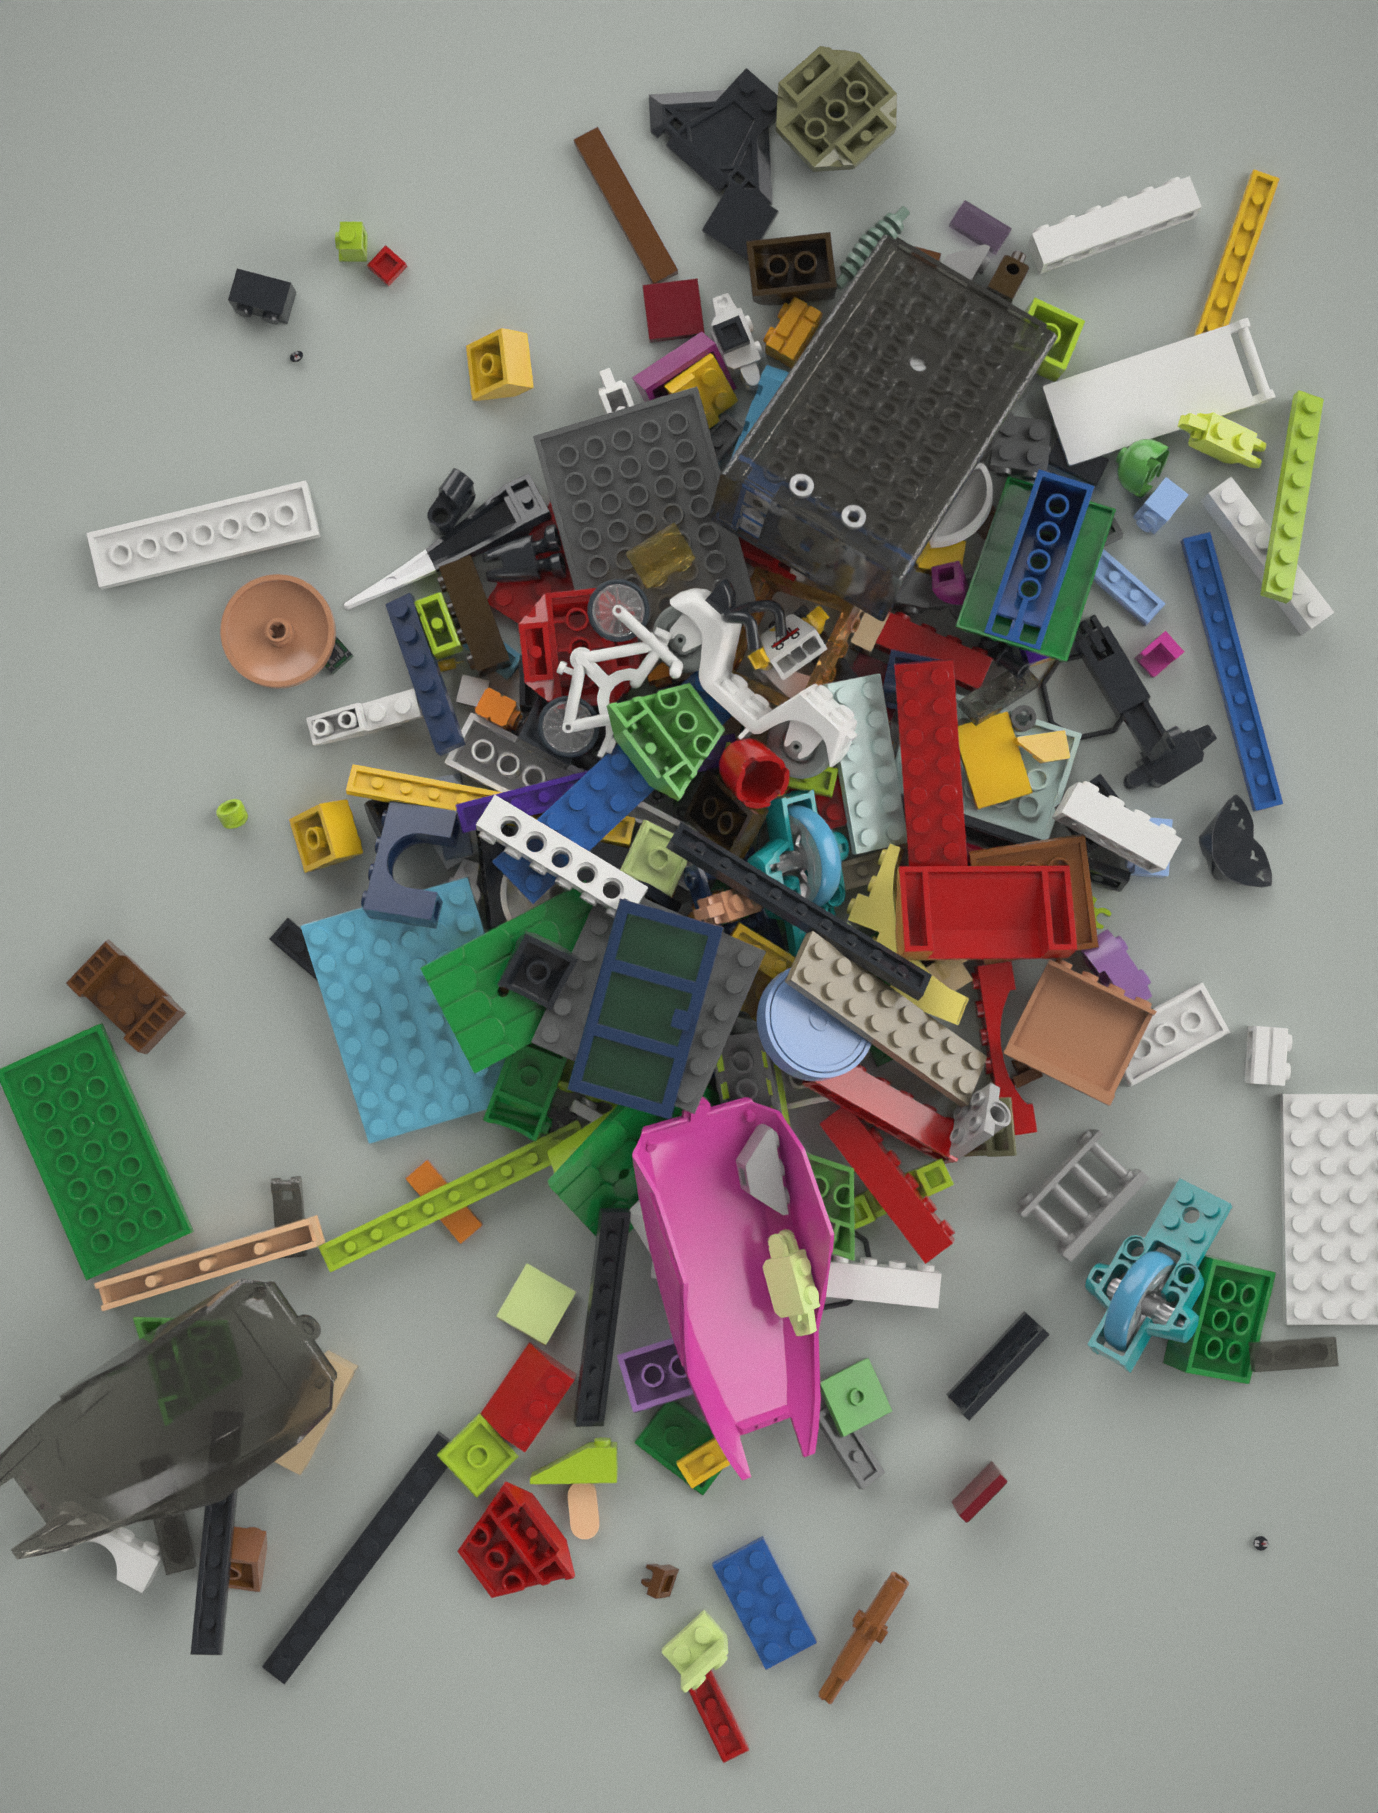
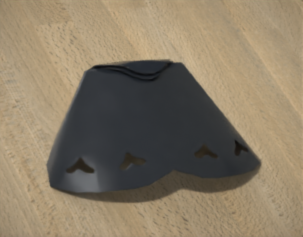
M1236 794L1224 804L1199 836L1201 852L1206 858L1210 874L1215 880L1261 888L1271 886L1272 872L1263 847L1253 838V819L1244 801ZM1233 802L1235 807H1238V810H1231ZM1241 819H1243L1242 824L1245 826V830L1238 826ZM1252 850L1255 852V857L1259 859L1258 861L1251 859ZM1261 870L1263 871L1262 877L1264 881L1257 877Z

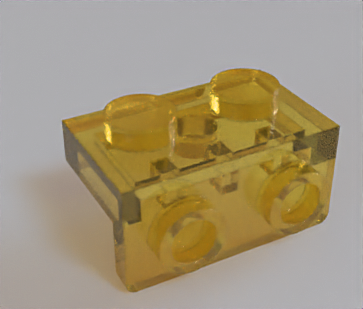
M675 522L626 552L627 558L640 576L646 589L651 586L658 587L667 580V576L675 571L682 572L691 566V561L695 559L693 551Z

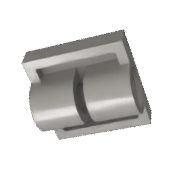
M990 1083L974 1093L968 1106H956L953 1114L955 1118L954 1128L950 1135V1155L960 1159L1010 1124L1011 1113L1006 1104L999 1100L1000 1088Z

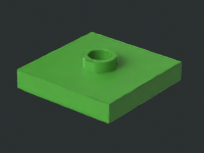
M864 1358L820 1381V1392L841 1437H845L892 1412L869 1358Z

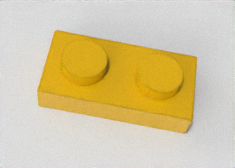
M715 1437L676 1461L677 1466L691 1488L696 1487L730 1465Z

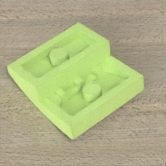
M527 1263L496 1317L546 1346L576 1291Z

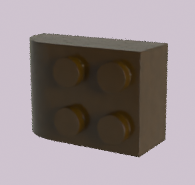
M831 232L746 241L752 299L755 303L776 306L783 305L785 302L790 304L794 297L803 302L835 299L837 282Z
M707 768L684 818L700 834L744 860L769 809L768 807L759 809L747 807L724 783L719 770Z

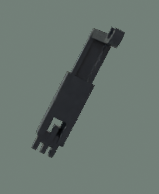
M1096 615L1089 617L1093 628L1089 627L1086 620L1081 621L1079 626L1083 633H1080L1077 629L1074 638L1076 641L1075 648L1117 719L1122 717L1151 768L1177 755L1178 750L1182 749L1181 744L1186 742L1182 731L1177 726L1167 731L1165 730L1149 703L1150 694L1109 626L1103 628ZM1095 645L1098 655L1106 652L1108 657L1098 662L1090 647Z

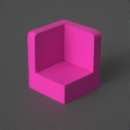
M1165 631L1134 658L1154 678L1182 655L1184 650Z

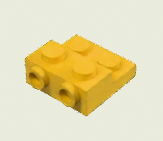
M711 353L664 385L669 395L697 386L709 429L720 422L718 415L738 402L717 360Z

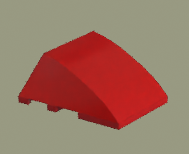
M506 1481L457 1551L491 1598L523 1591L527 1587L539 1584L544 1586L552 1581L564 1578L569 1580L575 1577L567 1539L533 1493Z

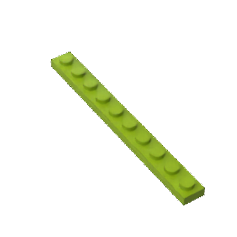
M579 1120L318 1246L329 1272L331 1273L550 1166L551 1162L547 1151L581 1130L582 1126Z

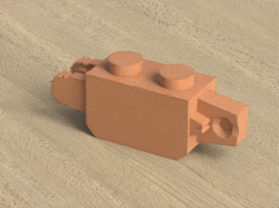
M731 889L697 900L699 909L694 910L693 913L696 920L719 925L760 912L764 907L735 889Z

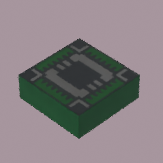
M337 637L335 638L332 654L325 664V667L332 674L354 657Z

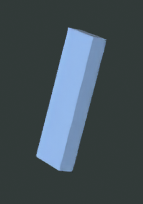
M1103 549L1093 581L1146 626L1162 609L1165 603Z

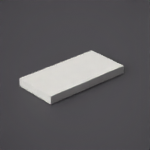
M1203 982L1153 1008L1157 1012L1152 1016L1123 1075L1129 1087L1230 1033Z

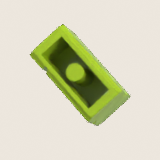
M441 592L435 593L414 602L432 652L437 660L462 652L464 649L443 594Z

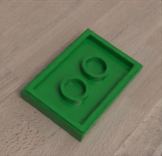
M675 1400L660 1406L634 1443L688 1484L676 1461L713 1439L714 1435L708 1424ZM721 1471L693 1489L703 1496Z

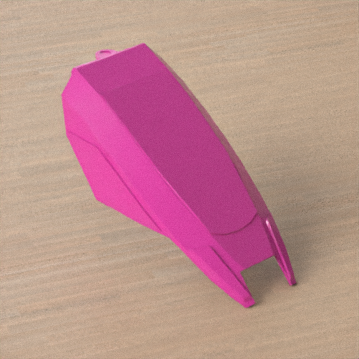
M702 1097L695 1115L683 1110L682 1116L644 1126L641 1131V1137L633 1151L632 1158L649 1250L681 1365L684 1367L696 1401L716 1441L733 1469L743 1481L750 1478L751 1474L740 1440L741 1435L790 1418L802 1456L807 1457L815 1454L821 1403L819 1327L826 1300L831 1255L834 1245V1232L805 1148L780 1111L757 1104L748 1097L710 1107L708 1100ZM760 1124H765L772 1128L773 1131H776L780 1145L777 1148L778 1159H781L784 1166L783 1186L786 1187L790 1198V1203L787 1204L789 1214L786 1215L775 1211L741 1189L736 1159L756 1127ZM784 1229L792 1230L799 1250L805 1249L811 1264L813 1281L819 1293L820 1307L814 1309L817 1331L809 1335L796 1336L789 1317L781 1318L774 1312L763 1271L765 1261L771 1258L767 1242L769 1241L768 1238L773 1234L780 1233Z

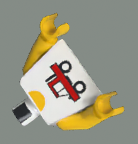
M819 605L806 616L807 618L800 619L794 614L788 615L786 617L787 636L776 637L775 622L773 620L768 625V630L760 636L763 646L748 655L754 669L759 668L763 671H768L774 667L780 678L784 680L827 650L826 645L819 636L824 629L825 621L829 618L822 607Z

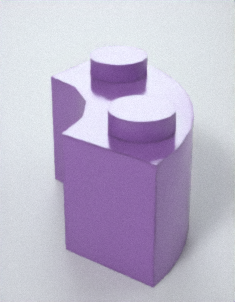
M1106 929L1097 935L1099 947L1080 950L1086 965L1099 978L1098 981L1101 985L1106 987L1109 984L1116 985L1125 990L1124 996L1135 1000L1136 996L1144 1000L1152 997L1148 985L1151 984L1149 977L1142 969L1138 970L1127 954L1128 946L1121 936L1114 937Z

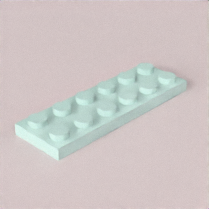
M873 674L823 684L824 687L830 690L833 694L832 698L840 706L845 705L854 713L853 718L857 721L855 729L857 736L851 742L847 754L837 763L852 854L889 847V844L900 845L907 843V831L881 675Z

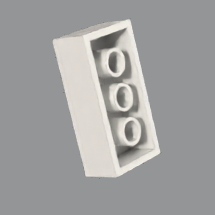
M1084 781L1083 784L1077 782L1067 789L1052 816L1054 820L1080 834H1084L1090 840L1152 874L1166 869L1182 840L1175 835L1176 831L1165 824L1158 826L1149 821L1151 817L1137 809L1133 812L1125 808V802L1112 795H1109L1107 798L1098 793L1099 788L1090 782Z

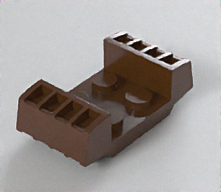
M109 939L66 982L79 997L89 999L126 1035L123 1039L139 1053L148 1054L186 1014L154 979Z

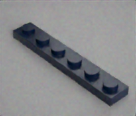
M408 593L385 604L435 751L438 755L442 756L466 745L436 657L432 652L414 603L416 601L415 597Z

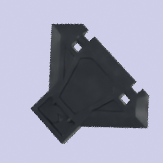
M746 68L726 90L649 95L651 134L657 139L662 134L667 135L670 140L666 147L710 186L720 193L733 181L767 204H773L769 128L776 122L778 95ZM675 121L681 126L679 130L672 125ZM736 176L743 180L741 184L734 180Z

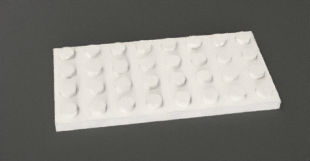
M1280 1094L1283 1323L1286 1325H1378V1094Z

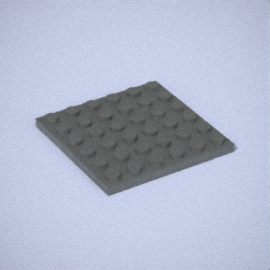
M612 884L603 888V894L607 898L614 899L620 894L618 887ZM644 898L639 903L681 915ZM599 903L592 907L572 951L579 960L551 1011L545 1010L531 1041L535 1045L574 1062L614 918L606 913L607 908ZM632 915L629 921L626 920L616 959L696 982L708 936ZM725 933L721 937L675 1103L676 1107L694 1115L766 951ZM612 971L598 1024L678 1046L682 1030L671 1027L672 1017L675 1009L688 1011L692 994ZM594 1036L586 1067L663 1101L674 1058Z

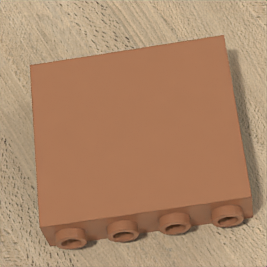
M1060 958L1056 959L1055 962L1049 960L1003 1054L1110 1106L1115 1097L1114 1093L1146 1028L1157 1011L1151 1009L1152 1003L1137 996L1135 1000L1124 996L1125 990L1116 985L1109 984L1106 987L1097 983L1099 978L1089 972L1083 971L1082 974L1071 970L1073 965Z

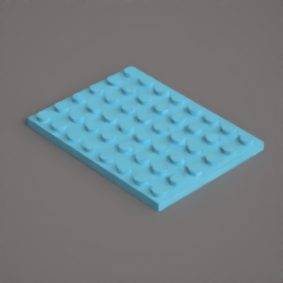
M468 877L423 889L438 892L443 901L437 929L372 919L368 917L363 908L301 925L369 1144L486 1110L506 1057L474 1074L420 969L425 964L485 933Z

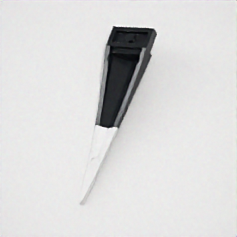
M525 474L503 485L468 517L427 549L376 584L345 602V609L349 610L440 571L439 566L469 555L473 558L494 547L528 534L527 530L552 519L530 474Z

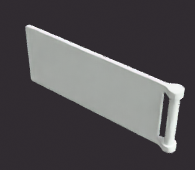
M1244 318L1230 325L1044 385L1042 392L1067 465L1073 466L1121 450L1123 447L1127 448L1132 443L1141 439H1155L1182 430L1177 427L1181 415L1214 412L1224 416L1275 399L1273 389H1269L1249 331L1251 327L1249 319ZM1238 333L1259 393L1255 396H1252L1231 334Z

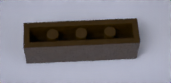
M471 555L439 566L441 576L437 577L442 593H449L451 602L446 604L452 619L458 618L461 627L457 628L456 631L461 644H467L470 654H467L466 658L471 671L477 669L479 676L482 677L511 666V661Z

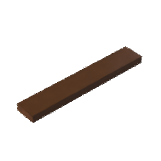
M596 127L574 139L575 147L651 283H662L677 275L678 269L599 128Z

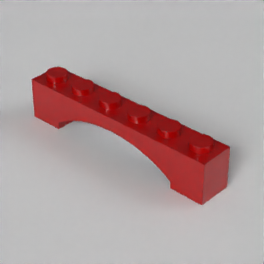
M1012 961L975 966L974 972L970 973V976L973 979L971 981L972 989H977L979 1001H975V1012L977 1018H981L983 1029H979V1039L981 1046H986L985 1074H990L991 1083L1000 1088L999 1097H1011L1015 1135L1036 1133L1037 1126L1033 1103H1026L1015 1089L1007 1072L1001 1047L1003 1008L1010 990H1016Z

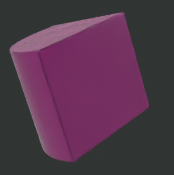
M960 561L931 567L932 589L935 595L944 602L963 605L969 587Z

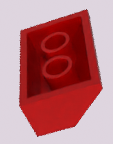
M529 1342L480 1414L504 1439L525 1453L575 1381L577 1374Z

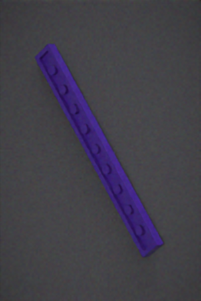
M734 733L719 738L697 773L706 771L707 768L714 769L719 767V760L725 750L726 742L733 743L736 741ZM588 771L495 795L529 816L545 813ZM494 795L455 805L463 834L477 830L476 824Z

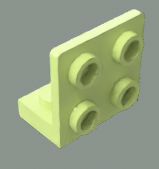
M705 1610L669 1641L661 1651L681 1674V1690L684 1693L690 1688L693 1690L697 1689L705 1681V1675L712 1668L715 1670L719 1669L728 1658L726 1656L728 1654L727 1634Z

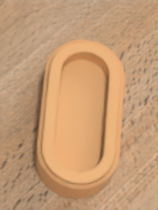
M593 1483L571 1484L567 1495L571 1530L580 1539H590L596 1535L600 1525L596 1487Z

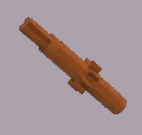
M891 1572L866 1612L864 1613L859 1609L854 1616L852 1626L855 1630L831 1668L832 1672L818 1692L821 1700L832 1704L845 1682L849 1681L853 1673H855L875 1640L881 1644L888 1634V1626L885 1624L909 1586V1582L902 1575Z

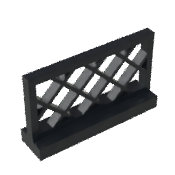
M1024 1311L946 1395L956 1404L962 1415L970 1421L1050 1334Z

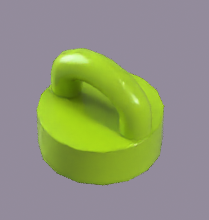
M238 799L225 801L216 810L219 821L227 829L238 828L248 820V813L241 800Z

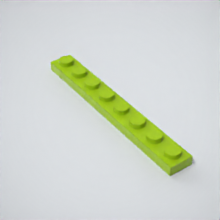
M1300 390L1293 395L1260 592L1261 596L1285 604L1292 600L1324 402L1323 398Z

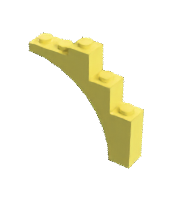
M889 844L888 849H883L880 854L878 865H881L878 875H873L867 889V891L871 892L869 897L858 893L856 899H851L846 913L849 914V921L879 932L878 938L873 937L872 939L897 953L895 934L897 870L901 864L904 850ZM908 960L930 973L920 960ZM933 975L930 978L924 995L919 1001L896 987L890 986L922 1009L923 1012L959 1025L969 1000L968 997L948 988Z

